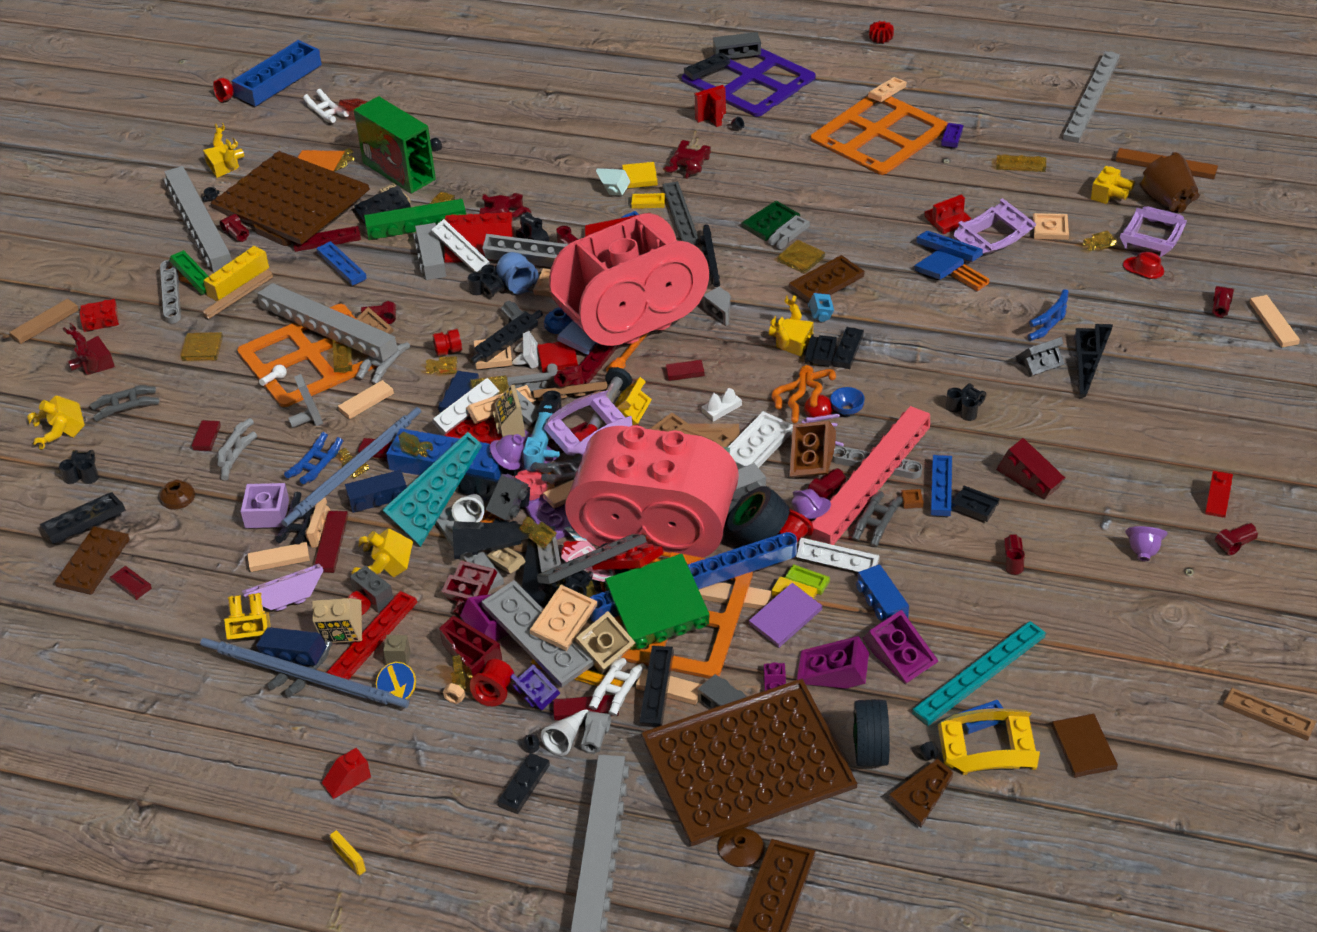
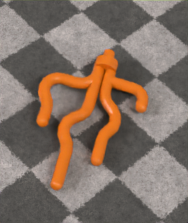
M809 365L801 367L799 378L796 381L781 385L772 391L771 398L775 402V408L777 410L782 408V398L779 396L781 393L798 388V391L788 400V406L792 409L791 422L794 424L798 423L799 405L796 401L805 394L806 384L814 388L810 396V406L816 407L818 396L822 393L823 386L821 383L813 380L829 376L830 380H835L836 372L832 369L814 372L813 368Z

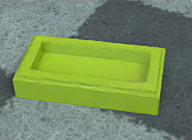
M794 564L784 577L817 588V594L819 595L823 594L830 582L829 576Z

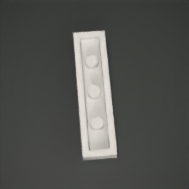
M445 219L431 229L432 233L473 272L481 273V268L490 264Z
M486 378L433 418L432 423L445 435L470 416L466 409L468 405L499 394V390Z
M805 538L800 539L796 556L800 559L856 572L878 565L880 558L879 555Z

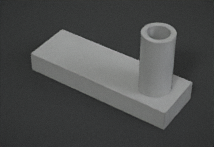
M549 364L547 366V373L507 377L508 386L510 387L515 384V388L527 385L532 394L533 390L559 387L554 381L558 368L555 364Z
M302 375L294 376L308 410L289 417L292 427L294 428L311 420H314L316 426L323 424L320 413Z

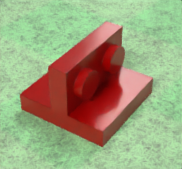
M724 85L694 93L695 120L698 123L710 120L716 127L722 126L723 115L726 114V89Z
M962 194L934 204L932 209L924 212V217L942 234L958 229L960 221L967 222L972 220L964 212L965 197Z

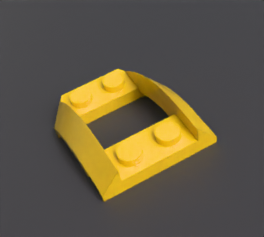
M1001 708L980 709L954 714L938 724L944 764L952 769L956 767L962 771L963 775L979 770L1000 768L1019 769L1020 767H1031V770H1036L1040 751L1035 749L1029 720L1032 712ZM984 720H1005L1011 750H996L967 755L962 724Z

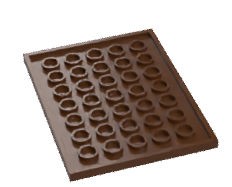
M278 151L244 178H241L232 187H229L223 194L217 196L210 204L215 210L228 215L236 214L242 221L252 225L255 224L271 233L298 244H303L368 192L370 188L366 183Z
M803 679L641 733L643 742L691 847L856 789L858 784Z

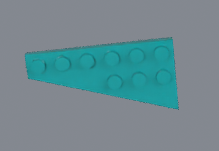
M467 432L383 509L384 513L420 547L480 451L481 443Z

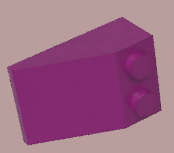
M491 595L468 597L460 615L465 623L495 641L509 635L482 607V601Z
M902 610L868 631L862 638L872 653L905 684L939 662Z
M859 636L801 650L797 680L803 679L806 685L850 688L866 684L869 652Z

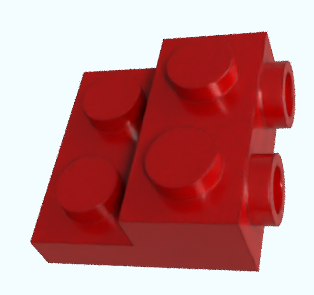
M115 299L80 305V319L84 332L119 325Z

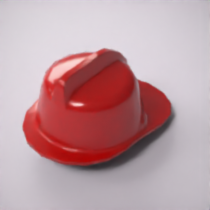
M1142 252L1135 257L1127 258L1123 263L1126 270L1151 279L1160 278L1165 272L1161 265L1160 257L1152 252Z

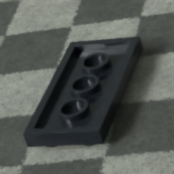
M110 492L45 521L40 526L53 544L65 541L67 537L80 534L91 526H98L109 518L118 517L126 509L114 493Z

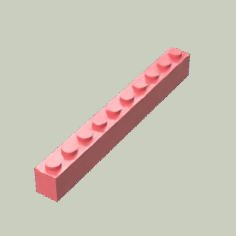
M910 406L906 412L901 414L900 419L891 426L890 431L881 438L880 443L873 447L870 455L863 459L860 467L853 471L850 479L843 483L840 491L832 496L830 509L824 515L812 520L814 532L810 536L811 540L831 545L838 541L869 503L872 496L878 492L895 471V468L901 464L902 460L906 458L930 428V413Z

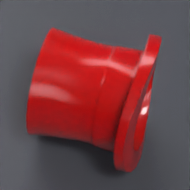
M789 509L787 521L777 535L786 532L793 533L797 537L798 544L801 538H809L813 534L814 527L811 521L804 515Z
M499 659L487 661L482 673L475 674L470 680V690L473 697L485 706L501 705L507 698L506 688L513 680L510 677L514 674L511 666Z

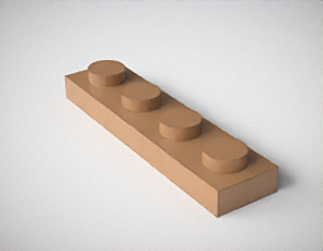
M607 382L533 390L534 398L538 397V401L543 400V394L547 391H558L561 394V398H566L567 394L574 393L575 396L586 395V391H593V393L604 391L603 389H607Z

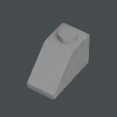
M717 287L704 294L703 309L725 326L729 324L731 296L721 287Z

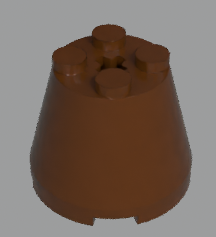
M1173 152L1165 158L1159 157L1142 173L1144 177L1142 182L1139 183L1141 189L1171 211H1178V213L1185 211L1187 206L1200 196L1185 158L1178 152Z

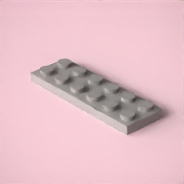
M515 580L482 601V607L561 688L594 665V660L575 641L565 651L530 634L531 627L544 609Z

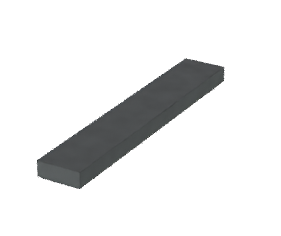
M679 182L662 184V189L680 240L693 245H700Z
M642 534L628 535L538 574V583L552 584L647 542L646 537Z

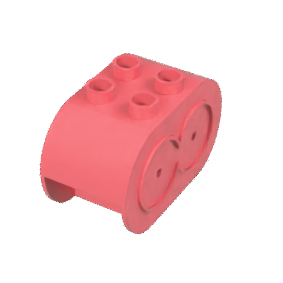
M645 213L576 240L564 247L552 264L549 275V288L555 303L593 341L608 346L623 343L631 344L638 341L641 335L653 330L667 329L671 326L672 322L688 315L699 304L705 294L709 281V267L704 254L699 248L689 242L676 240L672 227L665 219L656 214Z
M638 425L607 427L596 432L587 443L566 500V515L573 529L582 538L597 546L612 543L631 534L645 535L647 542L637 547L653 544V546H662L665 552H675L704 558L712 554L722 540L723 528L739 480L738 468L732 456L722 446L702 436L684 434L677 430L667 432L645 429Z

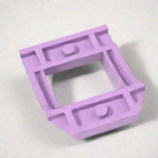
M1002 198L997 206L991 207L980 216L967 222L960 221L959 227L955 230L953 236L955 240L982 248L983 254H988L1016 242L1034 228L1036 223ZM999 220L1014 230L1006 238L992 244L977 234Z
M1152 207L1136 208L1129 225L1120 234V239L1125 248L1130 244L1138 248L1143 246L1153 252L1161 251L1160 257H1162L1176 245L1187 220H1184V217L1180 214ZM1144 218L1151 222H1164L1167 226L1176 225L1168 240L1138 233Z
M608 390L574 400L549 417L544 429L567 455L574 456L577 453L583 456L589 439L601 429L611 426H632V417L625 418L606 397ZM590 405L607 425L580 442L561 419L578 409Z

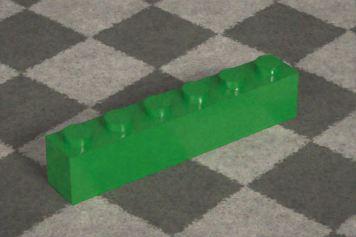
M462 198L364 215L368 239L373 240L416 232L415 226L432 223L437 225L445 219V216L466 215V210Z

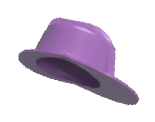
M812 489L795 490L793 492L792 506L794 511L808 519H815L824 515L831 507L830 500L819 497Z

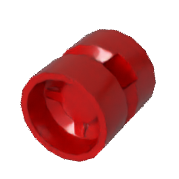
M458 329L448 330L446 334L443 332L432 334L437 356L447 355L448 351L452 353L462 351Z

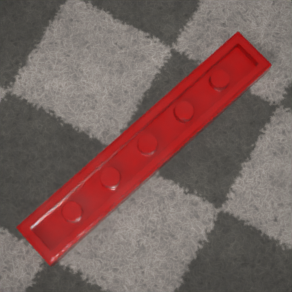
M399 591L362 632V641L353 642L326 673L349 680L385 640L386 636L394 630L417 604V598Z

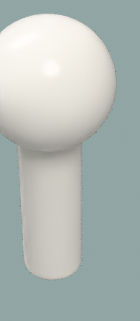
M283 365L274 366L272 372L261 378L259 383L264 386L275 378H284L287 374L286 368Z

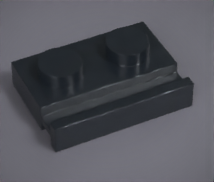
M811 334L805 363L810 361L813 364L831 366L837 337L823 335L814 337V334Z
M964 485L952 501L951 509L988 522L996 506L999 505L1000 499Z

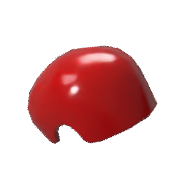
M219 78L213 82L214 92L219 102L228 101L232 98L234 90L228 79Z
M820 394L817 406H810L809 397L805 403L804 411L807 417L814 418L831 415L833 408L831 400L827 396Z

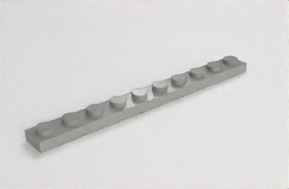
M1104 52L1063 135V140L1080 142L1116 68L1120 54Z

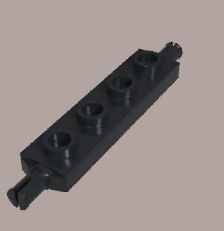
M704 225L703 235H700L702 252L708 263L711 284L714 287H719L720 276L718 274L710 226Z
M538 310L534 314H529L525 311L474 347L475 355L469 359L470 364L475 365L480 360L488 362L522 338L523 333L538 326L537 319L543 316V312Z

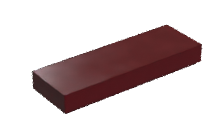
M604 695L597 710L589 708L593 696L553 699L554 720H562L586 709L592 712L609 714L615 695Z

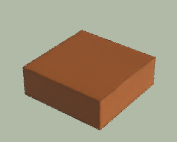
M921 489L901 490L904 509L923 508L924 502Z

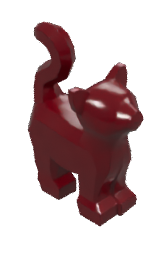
M682 140L674 152V156L669 161L670 166H665L663 170L666 173H674L678 166L686 167L685 179H688L690 175L702 172L701 166L704 160L710 159L711 146L703 145L696 151V149H687L690 141Z
M513 193L510 196L497 195L492 197L483 194L484 208H480L479 214L510 212L509 209L513 208L516 209V211L512 212L513 219L526 212L531 213V210L523 206L522 194Z

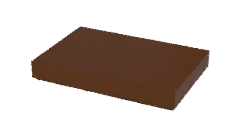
M1094 713L1052 721V728L1074 778L1117 770L1118 764Z

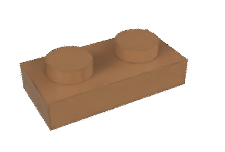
M369 307L356 319L388 334L394 331L390 325Z

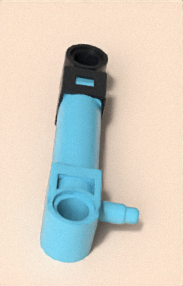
M547 391L543 394V401L540 402L537 411L535 427L523 448L524 468L528 471H538L532 468L534 462L544 463L546 457L554 458L560 456L559 451L547 450L550 435L544 429L549 417L562 408L561 394L558 391Z

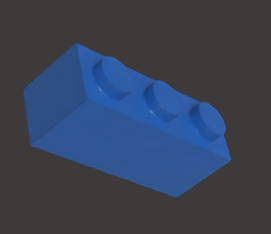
M880 564L858 572L857 589L860 593L864 594L867 604L875 610L879 621H885L900 610L908 618V603Z

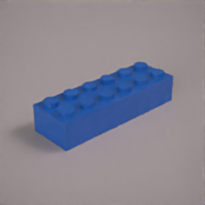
M300 40L295 41L233 79L232 86L235 97L254 106L261 104L266 99L321 66L319 49Z
M400 428L386 453L389 470L397 471L401 469L404 473L421 475L450 449L459 438ZM480 442L482 447L466 473L499 480L504 467L499 465L490 452V444Z

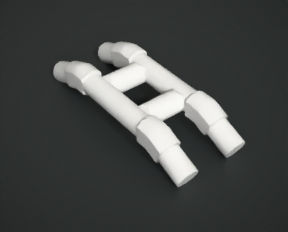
M321 89L316 91L322 101L318 105L308 94L303 96L308 107L328 123L336 121V118L331 116L337 113L341 117L349 116V111L338 107ZM326 107H330V108H331V109H329V110H327V111H325V112L322 110V109H324V108H326Z
M620 658L610 666L600 685L595 689L589 708L597 710L606 691L616 694L609 714L617 716L627 693L636 679L639 678L643 669H646V666L641 663L633 667L629 674L620 671L626 665V659ZM616 678L625 682L622 687L611 684L612 680Z

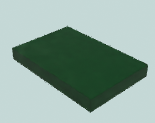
M774 201L741 222V227L767 241L777 229L794 216L800 217V214L782 203Z

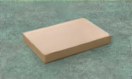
M560 585L531 627L530 634L567 651L596 608L597 601Z

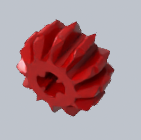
M879 20L870 25L869 39L872 42L884 44V42H889L893 39L894 28L890 22Z

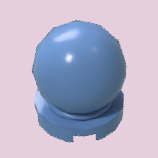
M518 252L506 253L501 256L497 263L496 271L498 277L502 279L507 288L514 294L526 293L533 283H537L538 270L522 254Z

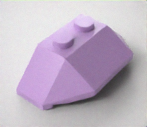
M316 564L242 590V594L249 600L248 594L262 593L263 607L279 611L285 609L287 604L293 602L294 604H299L306 601V598L311 596L323 573V568L320 564Z

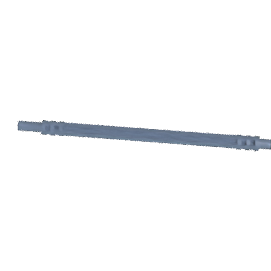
M416 407L408 415L402 416L295 506L293 512L281 521L283 526L287 527L295 519L302 517L393 440L400 428L406 429L411 424V421L421 413V409Z
M202 638L200 642L201 646L217 650L220 654L386 705L390 703L403 708L409 706V700L393 696L391 692L224 641L216 642Z

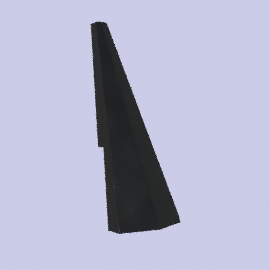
M1095 324L1094 328L1075 329L1074 342L1079 399L1086 397L1113 324Z
M454 521V560L460 559L462 554L470 552L472 555H477L480 550L494 551L519 545L521 540L532 538L533 541L539 540V536H555V526Z
M529 538L522 588L544 609L553 597L551 584L538 583L537 575L541 573L536 541Z

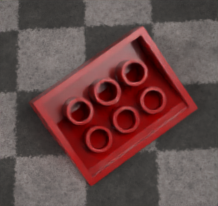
M512 212L445 216V220L484 257L483 245L486 234L514 237ZM445 245V263L463 262Z

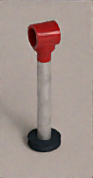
M612 367L607 371L605 380L609 387L607 388L606 397L613 402L618 391H624L632 384V377L626 370ZM595 411L587 427L582 429L581 432L577 431L575 433L577 439L581 442L597 431L603 419Z

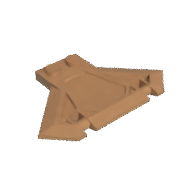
M670 413L650 428L651 430L667 432L677 430L684 434L702 436L722 447H728L740 435L739 424H688L674 413Z

